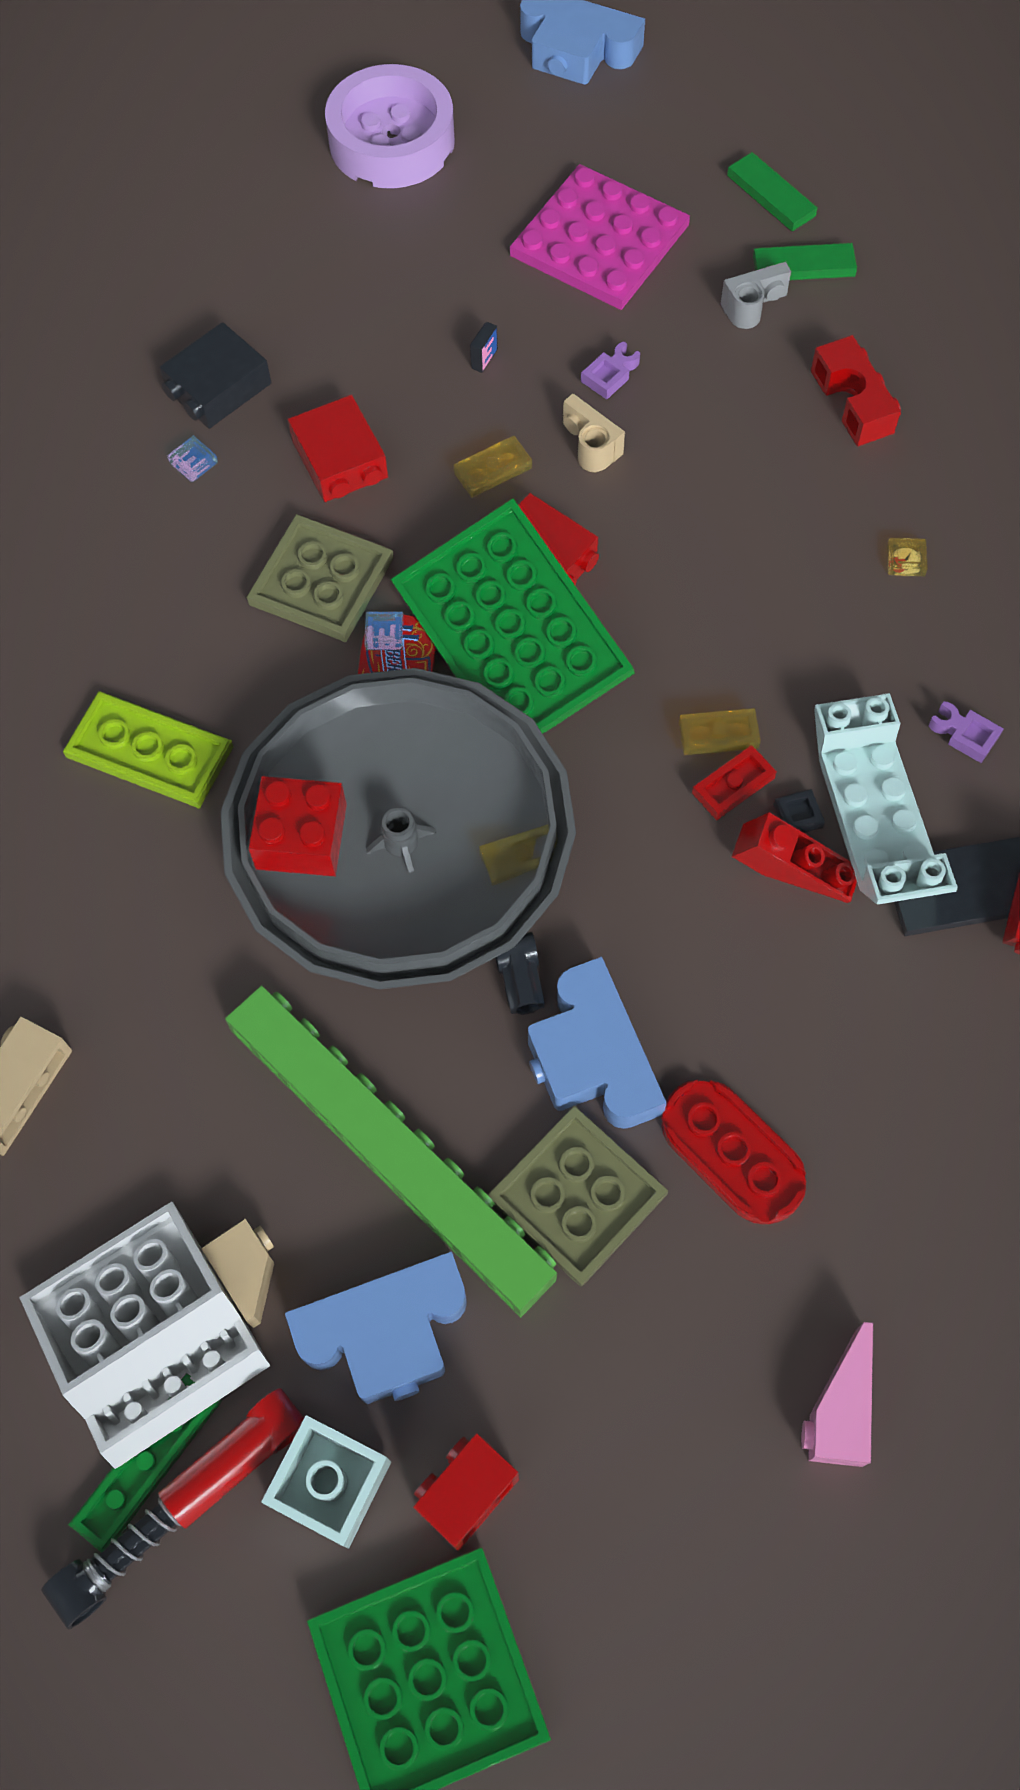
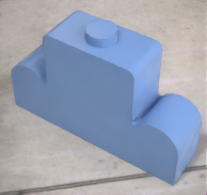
M585 0L521 1L520 33L525 41L532 43V68L577 83L587 84L602 60H605V63L614 69H625L634 63L644 45L645 18Z
M603 958L594 959L563 972L557 984V1004L562 1013L528 1027V1045L534 1057L533 1060L529 1061V1065L536 1083L544 1082L553 1106L558 1111L604 1095V1116L610 1124L618 1128H630L662 1116L663 1112H665L666 1100Z
M452 1252L286 1312L285 1316L295 1348L301 1359L313 1369L326 1370L335 1366L342 1358V1354L345 1353L357 1393L364 1403L370 1404L393 1395L394 1401L411 1397L420 1392L418 1385L445 1374V1367L430 1326V1321L435 1320L442 1324L455 1322L465 1312L467 1300Z

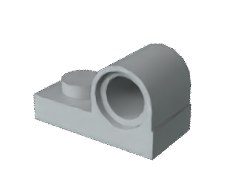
M786 262L724 280L721 306L733 325L742 329L755 327L760 322L764 302L774 301L787 296L791 270Z

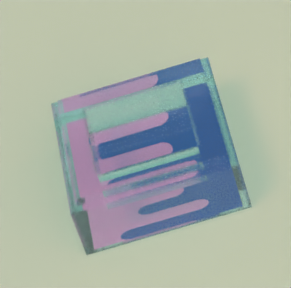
M194 435L167 455L169 463L190 482H194L218 463L216 454Z
M366 612L365 650H402L403 612Z

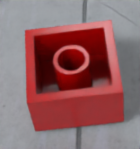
M261 777L249 844V852L256 870L336 877L347 807L342 783Z
M477 1433L470 1441L463 1436L447 1454L446 1459L449 1466L439 1477L431 1473L414 1493L419 1501L413 1508L458 1552L519 1481V1472Z

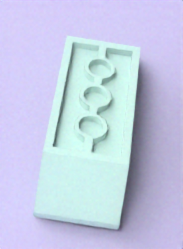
M890 693L815 705L819 763L855 872L859 890L875 904L956 892L958 887L946 853L934 855L895 742L900 721Z

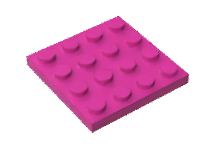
M579 164L510 246V256L622 310L689 226L690 215Z

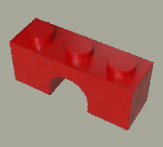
M853 335L816 347L811 373L824 394L827 396L836 392H847L854 395L847 398L842 423L856 446L858 447L894 434L901 415L900 404L889 393L882 375L875 371L869 361L865 348L860 347Z

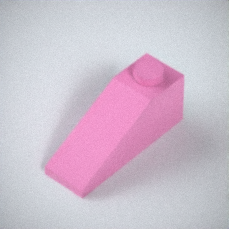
M864 1322L856 1329L810 1413V1421H803L801 1443L802 1449H809L808 1461L859 1467L871 1463L873 1323Z

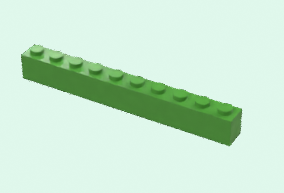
M261 985L225 1018L231 1032L521 1318L556 1282L557 1272L553 1269L556 1265L554 1259L540 1246L533 1250L522 1239L525 1232L512 1218L506 1216L502 1220L491 1209L495 1205L494 1202L481 1188L477 1186L472 1190L461 1180L465 1176L462 1170L448 1157L442 1161L431 1150L435 1147L433 1142L419 1129L412 1132L402 1122L406 1119L403 1113L391 1101L388 1100L383 1104L374 1095L377 1090L368 1078L362 1073L354 1076L345 1067L348 1061L337 1048L331 1045L326 1049L317 1040L320 1036L319 1032L308 1020L303 1018L299 1022L289 1013L292 1007L280 993L276 991L271 995Z

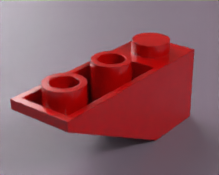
M770 812L743 823L731 857L761 875L846 903L851 902L857 884L851 861Z

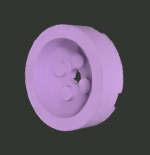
M399 64L368 67L342 80L334 88L327 100L325 118L332 159L344 174L355 181L359 177L371 181L373 187L378 188L411 186L427 180L444 167V160L449 153L453 152L455 138L451 96L446 87L436 77L424 70ZM390 131V134L397 135V137L389 138L387 132Z

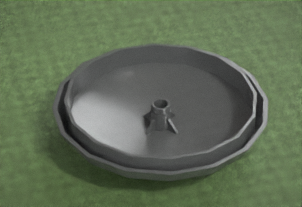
M417 668L348 675L287 705L243 752L221 809L224 874L255 931L309 972L375 989L452 981L514 948L558 896L576 836L567 771L534 720L480 683ZM262 776L342 783L347 807L336 877L256 870L249 852V844Z

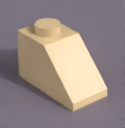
M244 1219L201 1248L245 1320L252 1328H255L261 1323L274 1261L268 1254V1251L274 1248V1245L261 1225L253 1230L247 1220Z

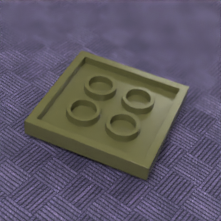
M296 514L247 596L248 604L347 642L393 561V550Z
M574 1106L488 1196L500 1212L512 1218L536 1246L543 1248L554 1259L556 1265L582 1287L667 1196L668 1190Z

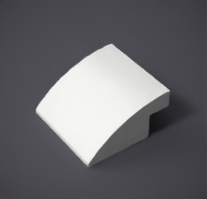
M172 1201L19 1297L62 1395L86 1420L100 1454L114 1469L270 1367L245 1320ZM186 1373L195 1382L190 1386H185L181 1381Z

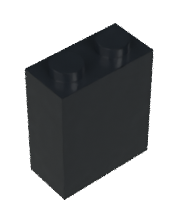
M224 322L217 325L159 367L164 381L161 385L166 395L172 401L178 400L193 420L197 421L199 419L209 429L272 384L267 360Z

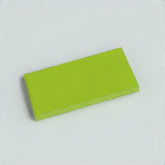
M98 691L64 748L63 753L68 759L200 809L234 746L232 740Z

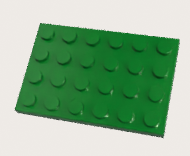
M511 499L391 579L395 588L454 676L482 684L532 718L542 734L635 674L633 666L514 499Z

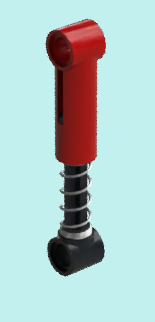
M282 1388L272 1391L261 1399L248 1412L246 1419L158 1492L160 1497L158 1498L159 1504L151 1511L145 1509L146 1515L136 1524H128L129 1529L117 1540L111 1538L112 1544L99 1555L94 1553V1557L91 1559L87 1558L84 1562L77 1559L69 1563L42 1586V1593L68 1630L93 1614L107 1599L105 1591L108 1590V1587H111L112 1579L117 1575L124 1576L126 1574V1567L134 1560L141 1561L143 1553L151 1546H159L160 1538L168 1531L175 1532L177 1525L186 1529L267 1458L292 1443L304 1417Z

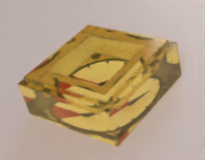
M890 538L887 545L889 575L925 576L928 569L926 539Z

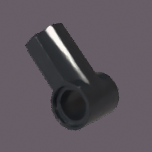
M530 931L524 935L514 948L495 957L498 972L503 975L511 1014L525 1015L534 1013L544 1008L545 1005L537 971L539 961L533 932Z

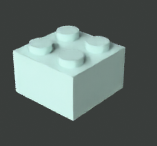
M306 1415L261 1503L332 1541L350 1548L391 1461L386 1456Z

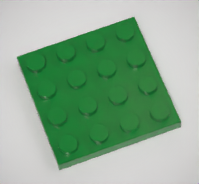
M483 1548L474 1550L307 1620L360 1790H438L551 1740Z

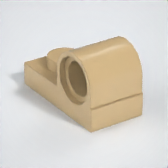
M575 394L570 395L563 405V425L571 434L579 436V465L589 472L602 471L623 455L625 431Z

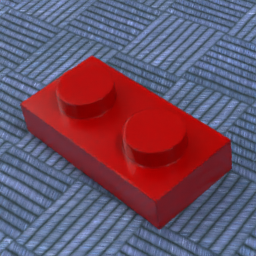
M751 745L693 786L692 794L718 820L774 780L777 771Z

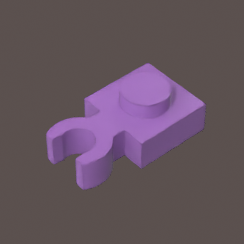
M619 343L615 347L612 357L603 352L581 372V382L607 400L629 380V372L640 363V352L636 351L632 356H624L627 351V343Z
M945 701L941 704L938 712L946 716L948 720H941L933 716L928 725L936 733L952 735L948 745L980 763L983 762L1003 731L1002 727L972 710L968 712L966 717L959 715L958 709L953 704Z

